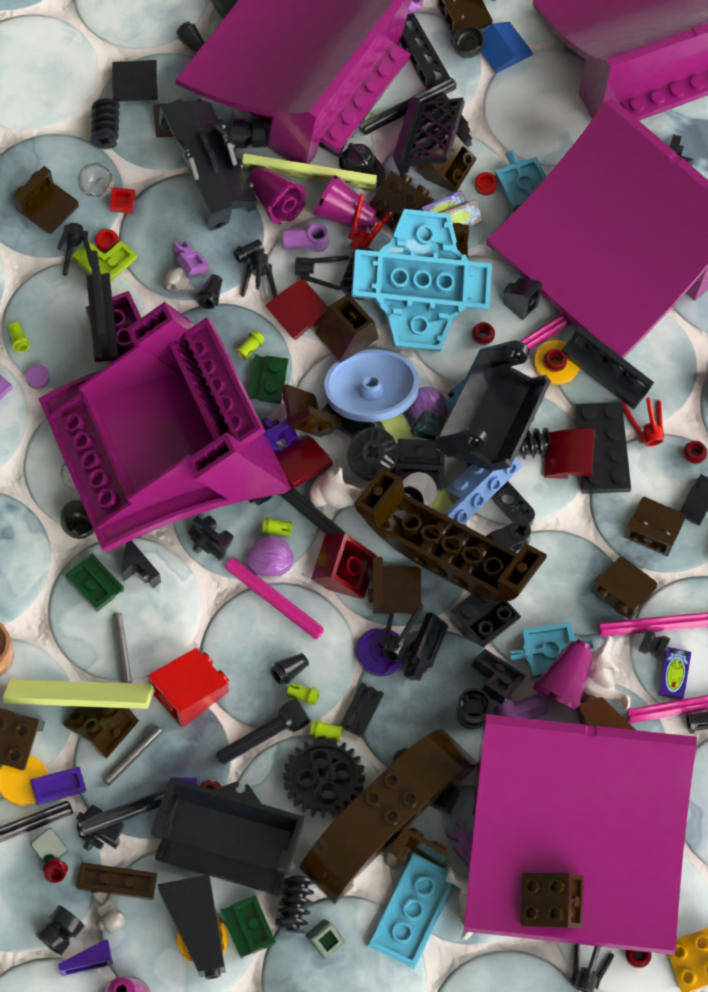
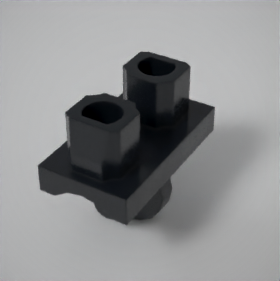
M210 515L203 519L196 516L192 520L193 525L188 533L191 536L190 539L195 543L192 550L196 554L203 550L207 554L211 553L219 561L222 560L228 547L232 544L233 535L227 530L218 534L215 531L217 526L216 520Z
M92 805L84 814L80 812L76 820L81 821L103 811ZM119 822L85 836L79 834V837L85 840L83 848L89 851L95 846L101 850L104 843L117 849L120 844L119 837L124 824Z

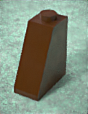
M589 697L582 700L576 711L579 721L583 725L635 730L603 697L597 699Z

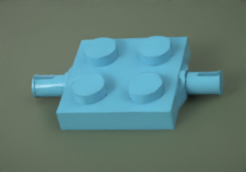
M514 150L505 153L510 164L505 168L496 170L495 177L512 211H516L547 176L537 157L528 160H518Z
M571 622L522 629L524 647L522 650L509 651L510 661L525 659L529 666L531 679L539 678L570 641H577L572 631ZM592 638L582 640L591 645L589 649H593Z

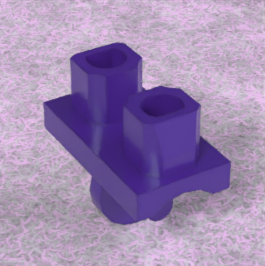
M265 417L261 420L265 429L264 435L275 454L280 452L276 444L277 441L282 439L287 447L298 441L294 428L289 427L287 419L282 422L275 419L271 422Z

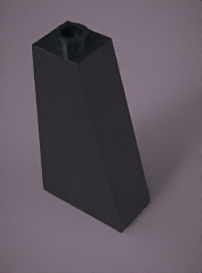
M203 875L158 884L160 896L199 976L205 977L207 980L221 977V973H226L210 876Z

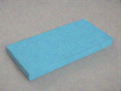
M412 853L373 932L368 947L415 969L454 887V884L446 882L448 869Z

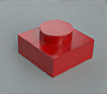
M112 188L110 212L133 214L136 196L135 189Z

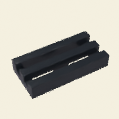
M361 682L340 724L342 729L363 738L384 696V692H378L375 688L367 687L365 683ZM363 692H366L367 694L351 726L347 725ZM371 697H376L360 730L356 729Z

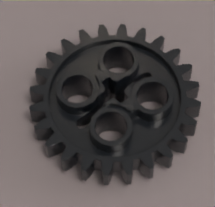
M324 737L323 742L320 744L314 738L312 746L305 741L304 750L296 747L295 753L297 756L289 755L290 763H285L284 765L287 771L283 773V780L286 781L284 783V790H289L287 792L288 799L295 798L293 801L294 807L302 804V813L311 809V817H314L317 811L321 813L322 818L325 817L326 812H330L331 816L335 817V810L338 809L342 813L345 809L344 806H348L352 799L357 798L360 795L358 792L364 791L362 782H365V775L361 774L364 772V765H359L361 757H353L355 754L354 748L346 751L345 742L340 747L337 746L336 738L331 744H328L326 737ZM318 758L326 760L323 764H316L314 761ZM333 760H336L337 762H335V763L332 765V767H330V764L332 763V761H333ZM343 770L346 771L348 774L344 777L337 776L335 773L337 771ZM304 778H309L313 782L305 785L300 781ZM316 788H318L317 793L315 795H312L311 793H313L316 790ZM328 790L335 793L331 797H325L322 795L324 791Z

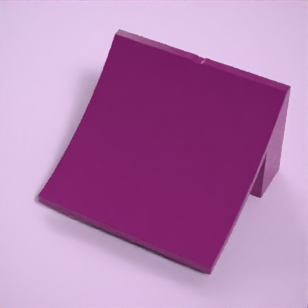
M239 0L179 74L175 84L207 99L250 112L260 119L264 118V121L271 125L268 148L289 161L310 164L317 155L320 142L337 153L342 150L410 59L411 54L399 47L411 0Z
M533 0V7L548 27L571 50L581 56L584 61L579 96L592 119L604 102L611 97L640 121L708 96V0Z
M611 97L604 102L583 133L541 184L487 238L486 245L521 277L538 280L543 283L541 295L577 327L582 326L624 358L662 320L685 293L695 301L708 290V179L677 155L673 149Z
M165 301L127 328L135 346L104 369L76 379L38 398L100 546L106 552L146 533L193 515L242 501L284 494L292 489L268 439L264 435L265 429L212 320L206 317L195 324Z
M486 714L475 776L472 816L475 817L463 932L674 955L676 952L686 824L697 737ZM524 872L584 875L583 929L521 926L522 874Z

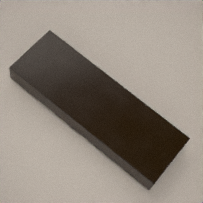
M81 862L76 888L77 890L154 900L158 874Z

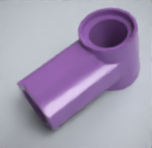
M320 223L313 224L309 228L284 229L283 231L284 250L311 249L315 252H323L329 246L327 228ZM317 236L322 237L321 239H314Z
M540 693L517 701L507 700L502 705L498 704L493 708L495 714L499 716L535 719L548 712L544 698Z

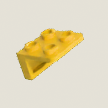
M707 927L677 939L675 954H668L682 992H692L708 986Z

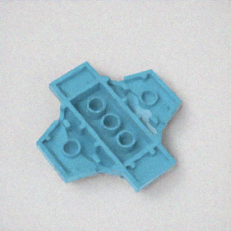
M404 209L390 243L382 247L379 252L356 249L354 251L351 296L372 299V301L376 302L386 315L394 347L441 351L452 325V320L465 308L489 310L492 264L469 261L465 254L462 255L457 250V240L450 214Z

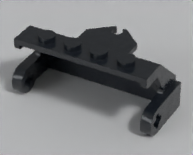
M181 98L160 107L159 124L163 132H172L209 211V217L205 220L208 229L213 231L228 224L232 209L246 207L247 212L256 210L258 201L253 193V183L250 178H246L243 172L245 171L244 164L240 158L237 159L234 153L236 151L235 145L231 138H227L225 124L222 119H218L212 104L198 101L183 102Z
M515 340L480 349L466 378L447 393L451 399H445L444 403L449 412L434 440L447 457H454L490 471L511 468L551 383L547 375L531 378L512 368V366L526 362L530 349L525 343Z
M170 778L151 831V836L161 838L155 860L279 896L285 875L289 872L303 830L305 816L263 805L248 784H245V791L243 793H238L235 790L239 787L238 781L211 790Z

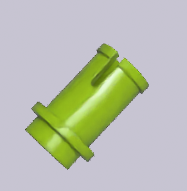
M13 322L9 324L7 330L13 342L12 348L18 353L27 351L30 340L26 338L21 323Z
M256 330L248 334L249 337L236 348L237 354L244 360H247L258 347L263 346L265 338Z
M271 517L269 519L264 518L262 533H267L266 536L277 534L291 537L293 522L272 520Z
M294 682L290 683L287 690V697L307 702L308 706H311V704L316 705L320 696V691L316 690V687L309 688Z
M318 719V721L313 720L310 735L314 736V738L326 737L329 740L336 738L337 742H339L342 726L320 722L321 719Z

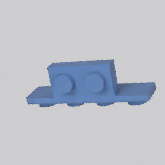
M515 457L511 468L490 471L471 464L446 489L449 496L458 501L445 515L464 525L521 468L517 457Z

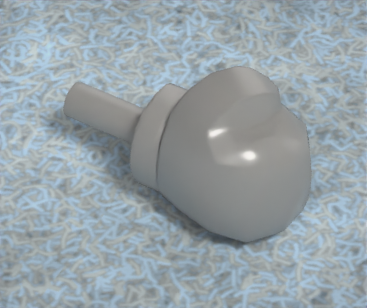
M183 268L169 269L164 275L163 285L165 289L171 292L185 294L187 290L197 295L200 291L189 285L191 280L186 278V271Z
M98 892L94 893L92 897L100 906L96 910L99 916L95 922L97 928L100 931L106 930L111 934L118 931L125 924V915L112 901L105 903Z

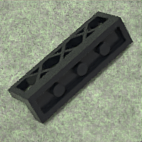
M414 13L407 14L400 45L411 54L409 61L425 89H428L450 78ZM406 22H412V24L414 25L412 31L409 29ZM415 38L423 41L422 47H419ZM424 54L432 57L431 64L428 63ZM434 71L441 73L443 77L435 80L436 75Z
M582 326L575 330L572 338L561 350L568 360L633 410L655 383Z

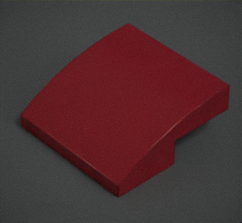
M304 278L285 289L265 305L294 340L302 336L311 326L317 327L329 308Z
M567 429L549 432L550 452L546 451L544 478L568 479V475L592 476L595 429Z
M309 435L275 454L292 489L297 488L333 466V460Z

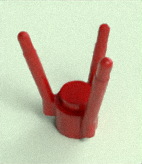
M363 194L359 196L352 230L348 236L352 240L349 245L352 249L358 247L369 248L373 239L392 215V212L389 211L381 221L377 222L370 233L364 230H360L357 233L356 230L364 199Z
M649 397L646 398L650 423L643 426V431L639 428L625 403L621 401L623 411L635 429L639 442L645 441V445L648 447L663 443L665 436L663 432L661 401L657 400V423H655L651 399Z

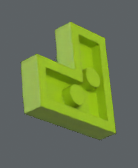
M122 241L118 242L105 255L89 242L91 251L97 250L101 274L110 273L111 282L138 259L137 254ZM83 245L72 255V259L89 275H92V268L89 265L85 246Z

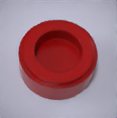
M489 172L480 173L475 179L476 191L484 196L493 194L497 189V178Z
M110 229L101 230L95 237L96 246L103 253H107L119 242L117 234Z

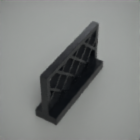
M419 97L410 99L393 154L394 162L400 174L408 173L410 166L448 162L465 104L463 97L421 103ZM450 107H455L451 111H447ZM433 109H435V110H434L433 112H431L430 114H428V115L426 114V111H427V110H433ZM440 114L444 115L438 120H434V118H436ZM448 120H452L448 125L443 126ZM429 122L431 123V125H429L425 129H422L424 125H426ZM435 129H439L435 134L430 135ZM445 134L448 135V136H447L446 138H444L442 141H439V140H438L439 138H441V137L444 136ZM424 137L427 138V139L424 140L422 143H420V144L417 143V142L420 141L422 138H424ZM432 143L435 144V145H434L433 147H431L429 150H426V149H425L426 147H428V146L431 145ZM439 150H444L443 154L434 155ZM419 152L423 153L420 156L413 158V156H415Z
M95 250L90 251L92 275H86L94 360L96 363L114 361L119 357L110 273L101 274L98 253Z

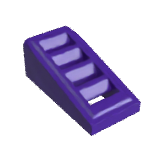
M108 939L58 964L61 975L66 976L112 965L113 960Z

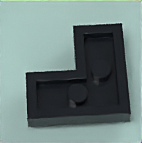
M484 649L471 665L480 674L489 678L482 690L492 700L497 701L501 705L523 683L526 675L487 649Z

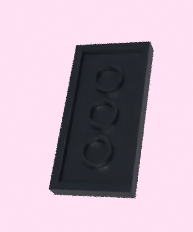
M622 402L575 404L576 429H595L592 476H581L583 494L630 492L631 480Z

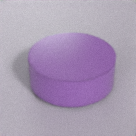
M33 365L26 371L28 385L33 389L46 387L50 381L48 369L43 365Z

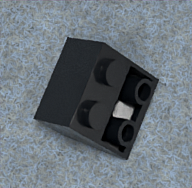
M473 593L453 608L450 615L451 623L466 639L483 648L521 618V615L508 601H494Z

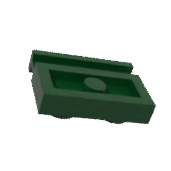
M255 354L248 390L250 400L258 399V401L282 403V386L285 385L289 364L288 358L266 355L262 357L259 354Z
M92 553L88 559L83 560L66 573L65 579L98 612L116 598V595L120 592L122 593L124 587Z
M256 895L234 903L225 909H220L240 959L276 944Z

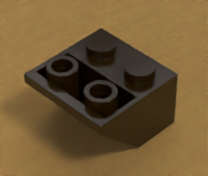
M439 130L433 131L431 135L435 134ZM445 134L444 136H442V137L439 138L438 140H439V141H442V140H443L444 138H446L448 135ZM456 135L448 162L417 165L414 167L426 180L454 193L458 191L477 158ZM432 143L431 145H429V146L426 147L425 149H426V150H429V149H430L431 147H433L435 144ZM441 149L434 155L443 154L444 150Z
M350 294L329 306L315 330V335L340 363L379 339L375 321Z

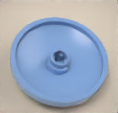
M378 349L363 350L342 363L337 361L329 369L324 382L325 396L331 408L343 417L360 422L383 421L403 413L414 403L419 392L418 373L408 359L397 353Z

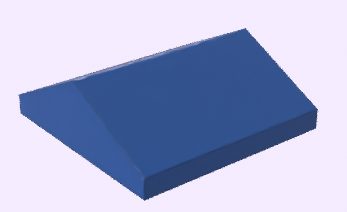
M510 21L492 24L483 31L485 44L480 53L495 73L533 55L531 49Z

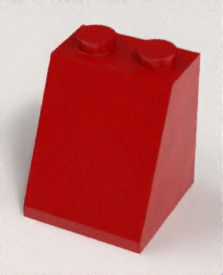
M197 648L148 676L149 684H152L154 688L153 695L182 729L229 692V679L222 670L217 671L212 666L213 661L206 652L201 653Z

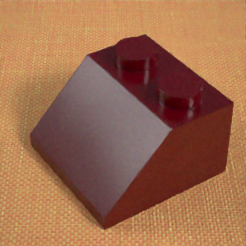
M346 533L325 535L311 579L327 590L364 599L370 581L368 580V565L373 564V557H377V555Z

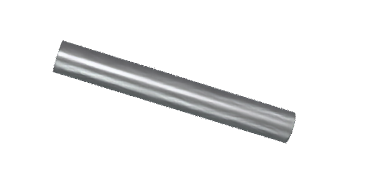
M118 612L112 614L122 683H132L122 613Z
M156 725L103 778V781L110 786L163 731Z

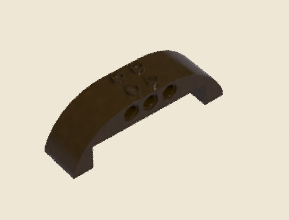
M383 468L354 503L355 508L367 524L399 553L456 586L486 599L503 602L517 598L547 558L546 553L526 543L516 553L406 495L402 478Z
M443 729L429 733L396 759L342 811L308 851L299 869L308 878L315 880L316 886L336 904L353 888L354 879L399 836L404 826L408 827L457 779L462 782L477 767V761Z

